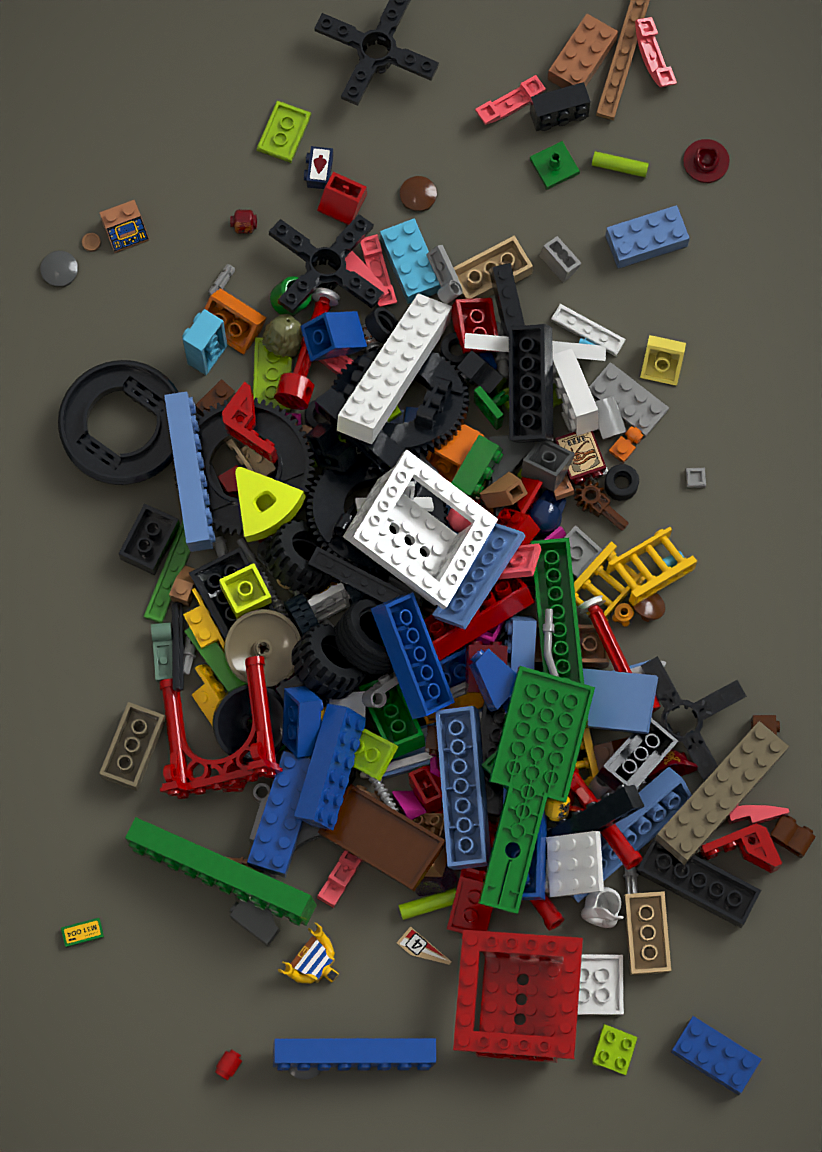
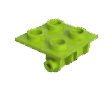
M604 1024L601 1029L600 1038L597 1041L598 1044L594 1057L592 1058L593 1065L603 1066L626 1075L638 1037Z

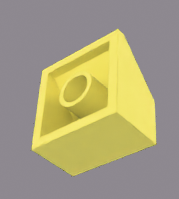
M649 335L640 378L677 386L686 343Z

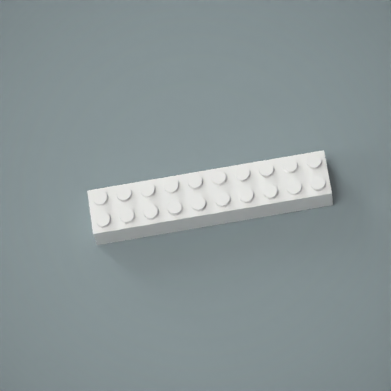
M417 294L338 414L337 431L369 444L374 442L448 327L451 320L452 306Z

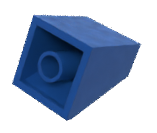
M357 311L325 312L300 326L310 361L355 354L367 347Z
M489 648L481 649L471 657L470 660L473 662L469 667L487 708L490 711H495L511 695L516 673Z

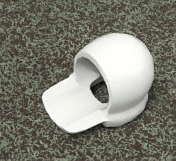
M604 887V892L589 893L585 900V907L581 910L582 919L599 927H614L618 920L624 918L623 916H618L621 909L620 895L609 887Z

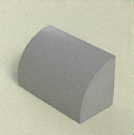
M558 236L546 243L539 255L563 283L581 265V262Z
M615 396L595 402L598 408V426L602 439L606 440L627 432Z

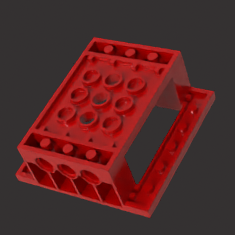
M463 930L453 1050L474 1052L477 1057L551 1063H557V1059L574 1060L583 938ZM480 952H482L485 956L480 1026L479 1031H474ZM520 975H527L529 977L526 985L518 983ZM521 994L527 996V1002L524 1005H519L516 1002V998ZM519 1014H523L526 1017V1021L522 1025L515 1023V1017Z

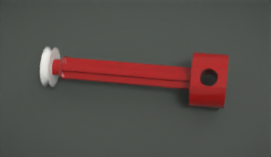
M316 288L312 294V298L316 302L311 320L328 312L331 309L330 306L338 305L339 295L327 288ZM305 340L303 341L293 373L281 375L274 394V398L279 404L295 410H305L308 408L315 387L307 378L312 361H310Z
M603 595L588 599L580 604L577 608L581 609V614L589 612L588 618L591 619L615 671L632 673L603 613L604 610L599 607L606 602L602 600ZM656 696L652 713L661 708Z

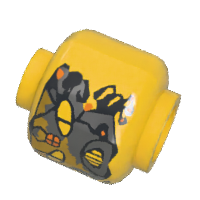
M547 798L545 815L552 821H560L566 818L569 814L570 798H567L566 803Z

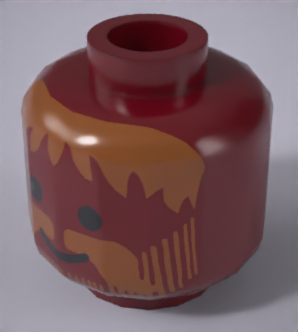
M238 209L235 211L234 216L230 217V227H234V231L237 234H252L254 229H257V214H254L252 210Z

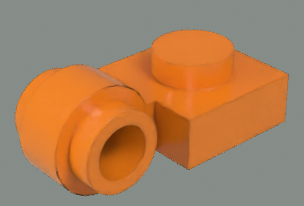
M631 426L625 433L627 440L621 436L609 449V452L622 463L635 451L636 447L632 444L634 442L638 444L644 436L637 427Z

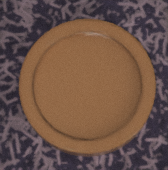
M88 233L82 238V245L85 250L93 252L100 247L101 241L97 234Z

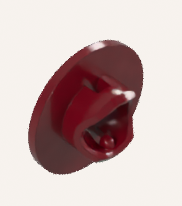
M701 139L693 142L686 149L683 158L687 174L701 183H712L721 179L726 174L730 163L725 147L711 139Z

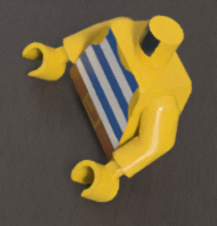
M316 922L317 930L312 931V929L308 928V931L313 935L291 963L282 962L286 965L284 971L278 969L279 973L287 974L288 977L297 983H318L323 976L333 983L339 975L337 971L331 968L335 962L333 958L335 951L332 943L322 931V927Z

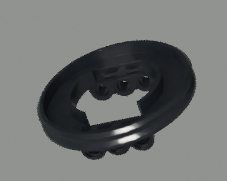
M117 360L105 362L84 372L69 387L59 409L58 430L67 456L84 474L107 484L129 485L140 483L156 476L174 460L164 395L179 393L177 388L162 372L137 361ZM116 391H123L134 402L137 401L148 412H152L157 416L156 429L151 439L140 449L120 454V456L89 435L88 418L94 405L105 395Z

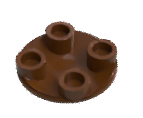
M414 176L407 179L400 189V198L403 206L414 211L429 210L437 197L435 185L431 180L423 176Z
M657 592L634 606L628 600L629 605L646 622L659 619L665 613V603Z

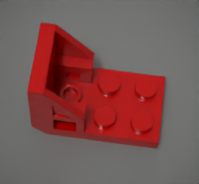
M243 382L222 411L226 431L274 464L278 459L275 444L268 439L264 441L253 430L256 426L254 395L251 386Z
M757 823L704 844L698 851L701 859L706 858L710 860L717 857L721 851L724 850L727 853L736 849L735 846H738L744 860L769 873L778 871L783 864L767 828Z
M488 866L461 870L447 926L448 930L463 933V930L487 931L493 907L478 904Z

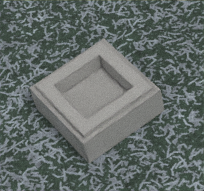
M705 467L686 468L687 488H706Z

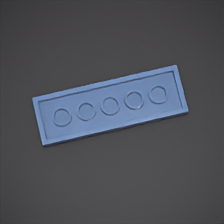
M496 523L450 603L445 609L438 606L432 614L434 618L466 629L526 537L522 531Z

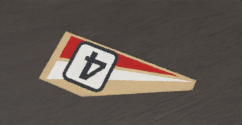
M412 927L397 942L399 946L412 956L448 965L452 962Z

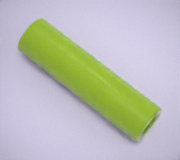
M595 151L591 166L646 178L649 163Z
M453 888L398 905L402 919H409L452 906L456 889Z

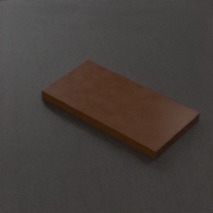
M352 784L344 792L343 803L340 806L334 830L320 828L318 831L319 835L413 892L446 845V840Z

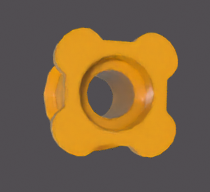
M627 603L617 605L612 620L621 623L624 627L629 626V620L634 616L633 608ZM624 611V612H626L627 614H626V615H622L621 612Z

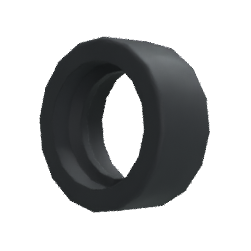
M378 307L366 316L365 325L376 341L385 344L398 325V321L390 311Z

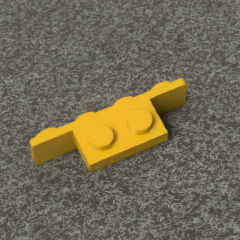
M193 588L192 593L199 606L183 614L201 649L218 641L224 651L225 642L221 637L222 634L217 625L214 624L213 617L209 610L206 609L200 593L197 592L196 588Z
M206 664L198 665L195 667V670L205 684L196 690L192 697L213 726L214 711L226 693L223 685L213 675L214 673L211 668Z

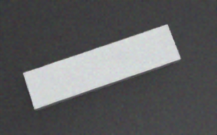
M562 304L559 305L551 318V322L582 339L586 338V341L595 345L606 346V352L615 357L626 340Z

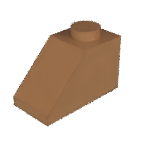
M185 565L177 575L169 593L171 601L180 602L184 606L190 607L194 597L192 589L196 588L189 572L195 570L194 568Z

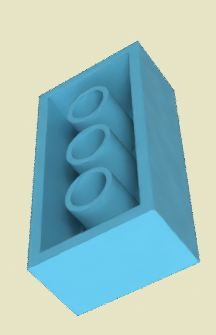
M415 218L380 231L381 243L407 304L412 303L417 294L428 297L438 293L441 285L426 256L429 251Z
M204 309L202 313H198L195 316L194 324L191 328L185 330L182 337L188 365L207 376L227 348L224 321Z

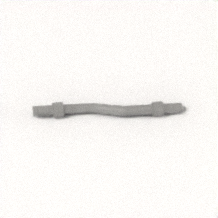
M545 609V624H543L544 658L549 673L559 677L552 657L553 609Z

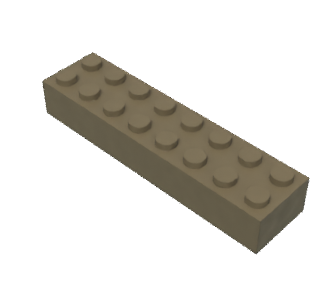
M759 721L657 833L655 840L685 865L786 753L789 746Z

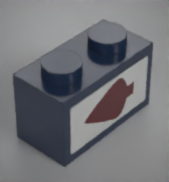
M311 146L310 153L307 152L306 164L309 165L308 170H304V181H307V188L325 189L331 177L334 156L333 148Z

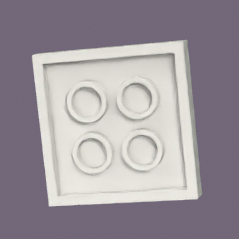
M600 831L546 837L550 897L604 892Z
M582 955L578 1015H623V955Z

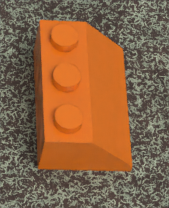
M221 288L210 296L205 307L207 311L224 321L227 345L243 355L252 345L255 337L259 335L267 317Z

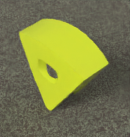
M238 467L235 471L244 537L247 542L257 541L276 533L283 524L293 519L305 500L304 491L243 467Z

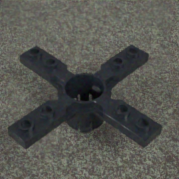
M389 0L380 17L377 28L365 33L358 31L355 26L324 13L321 14L314 31L357 49V54L360 58L359 64L356 65L341 95V99L358 106L374 73H377V69L379 74L386 72V66L388 69L391 64L432 81L439 67V62L409 49L398 48L393 38L411 0ZM377 40V44L385 46L390 52L383 58H370L365 54L368 49L367 44L368 46L375 45Z
M359 214L341 232L330 248H316L310 243V239L280 219L269 230V236L306 262L305 268L307 272L301 275L278 299V304L293 314L316 288L323 286L322 288L330 289V286H332L331 290L339 285L367 306L373 308L383 297L384 292L356 272L347 270L345 258L373 229L374 224ZM328 260V265L333 267L336 272L321 274L314 267L317 266V261L319 265H326Z
M657 656L640 666L645 674L658 677L656 695L664 707L661 721L658 724L679 742H683L693 762L698 766L702 779L705 781L718 765L700 734L703 720L747 696L739 681L735 680L695 703L689 700H682ZM679 705H684L685 709H688V707L692 708V713L697 718L696 728L694 731L691 730L685 733V736H680V732H677V734L672 733L673 729L669 723L667 724L669 712L680 708Z

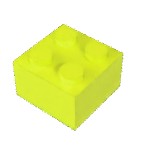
M254 563L219 580L220 587L236 619L248 612L258 610L272 603L271 595Z

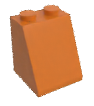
M465 424L461 425V431L457 430V436L452 435V441L447 440L446 446L441 444L440 450L434 447L435 453L429 450L426 460L439 471L438 474L450 483L457 474L478 435L484 437L478 430L472 429Z

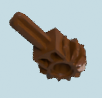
M590 480L587 486L581 483V489L576 488L575 490L577 495L574 496V500L578 501L576 506L580 507L583 505V512L586 511V508H589V512L598 518L602 514L618 529L623 531L629 523L609 506L611 500L607 498V494L602 493L604 487L597 488L599 483L596 482L593 486ZM593 494L595 499L588 500L585 495Z

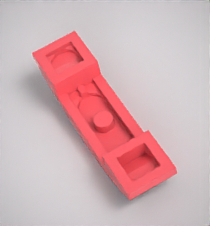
M653 18L637 19L635 21L637 41L649 74L659 87L676 85L677 82L672 68L666 67L655 36L658 34Z
M537 75L522 82L517 89L493 102L491 100L477 107L475 111L485 125L490 124L523 108L530 103L532 96L542 94L546 91V88Z
M378 235L365 237L360 242L365 264L389 291V295L377 304L379 307L396 304V296L390 282Z

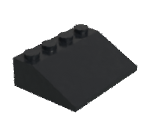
M241 547L189 572L224 640L230 627L237 619L220 587L219 580L250 565ZM271 603L260 608L275 611Z

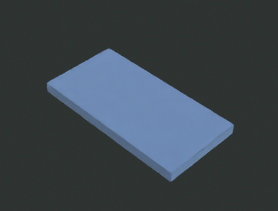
M583 668L584 684L595 687L588 714V728L649 734L658 677L656 675Z

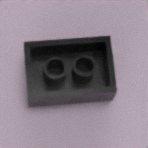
M584 82L532 96L529 112L535 130L547 131L557 125L565 126L571 121L586 119L589 117L591 101Z
M144 504L119 552L120 560L155 575L180 527L179 519Z

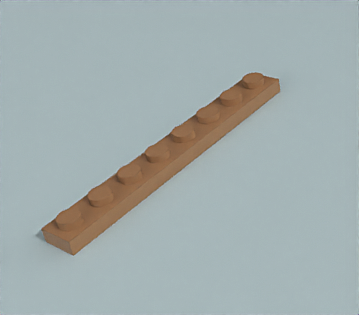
M650 0L630 1L596 116L614 121L638 42L635 21L645 18Z

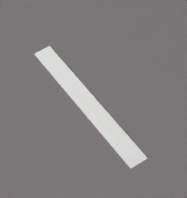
M465 333L464 348L509 352V337ZM552 341L553 354L572 348L578 359L605 361L606 346Z

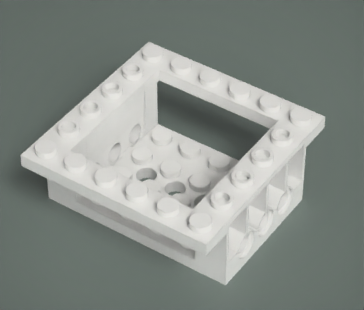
M405 450L396 465L376 481L343 537L431 604L445 609L498 519L411 452ZM413 478L472 524L456 534L403 492ZM390 525L395 527L396 534L390 532ZM405 537L411 540V546L405 543ZM420 548L426 551V557L420 554Z

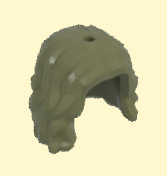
M290 314L279 315L266 325L263 333V345L276 356L292 357L299 354L302 341L301 324Z

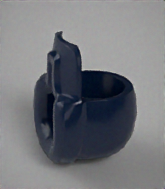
M550 490L544 491L527 512L541 529L536 535L541 538H546L561 525L562 512L566 504L565 498L556 501L553 492Z

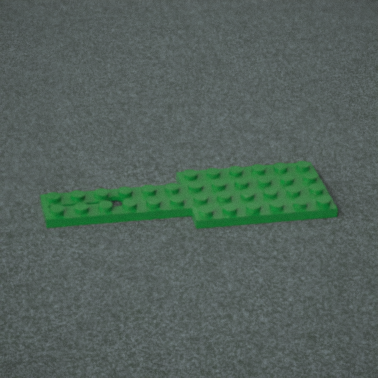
M518 666L489 782L508 788L478 904L518 914L547 798L564 803L567 801L595 687ZM510 842L516 843L520 848V853L515 858H510L505 853V847Z

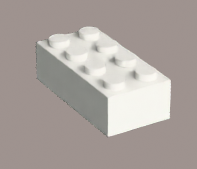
M573 349L553 354V384H556L557 388H555L558 399L563 401L562 408L564 414L569 415L570 419H568L571 430L574 429L578 436L599 429L598 408Z

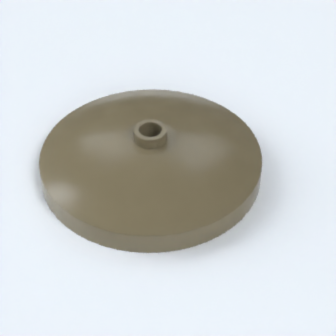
M267 609L254 610L238 618L230 627L224 644L225 658L233 674L248 684L245 659L253 656H263L265 660L264 674L266 687H272L283 679H288L295 672L294 665H292V650L301 639V636L293 622L283 614ZM264 646L265 652L261 653L259 647Z

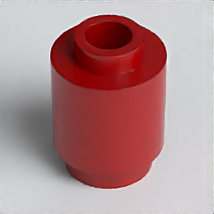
M232 1049L230 1052L225 1051L216 1065L215 1073L228 1081L230 1077L234 1076L242 1063L241 1055Z

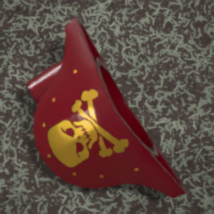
M671 750L647 778L648 780H654L668 767L678 775L683 776L697 771L698 766L688 761L684 752L680 753L676 750Z

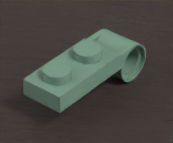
M171 622L151 624L155 680L159 682L172 678Z

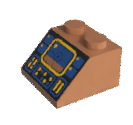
M135 200L99 212L114 253L149 240Z

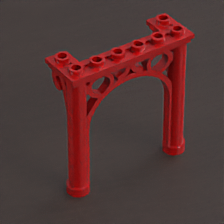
M253 656L245 659L252 711L250 735L239 750L222 759H202L190 749L185 736L180 692L173 691L172 678L159 682L160 690L163 693L170 750V764L165 765L163 768V775L167 783L162 784L160 792L166 793L168 796H176L178 799H185L190 794L201 795L205 794L206 790L224 789L223 786H238L243 781L255 782L258 781L259 777L271 778L275 777L276 773L283 772L279 764L276 763L264 674L265 660L263 656ZM250 751L254 761L244 765L243 757ZM186 755L192 759L188 765ZM198 764H202L204 766V773L202 776L195 778L193 770ZM235 764L241 768V770L230 772ZM212 769H217L220 775L210 777Z
M576 766L568 794L570 798L569 812L583 811L586 809L585 806L594 801L598 802L595 795L578 773L580 770ZM574 795L582 804L584 809L581 807L572 806L574 802ZM488 821L490 846L493 847L499 822L494 824ZM616 824L600 832L627 870L632 869L642 861L643 857L641 854L634 850ZM546 893L545 900H530L549 931L557 928L564 922V917Z

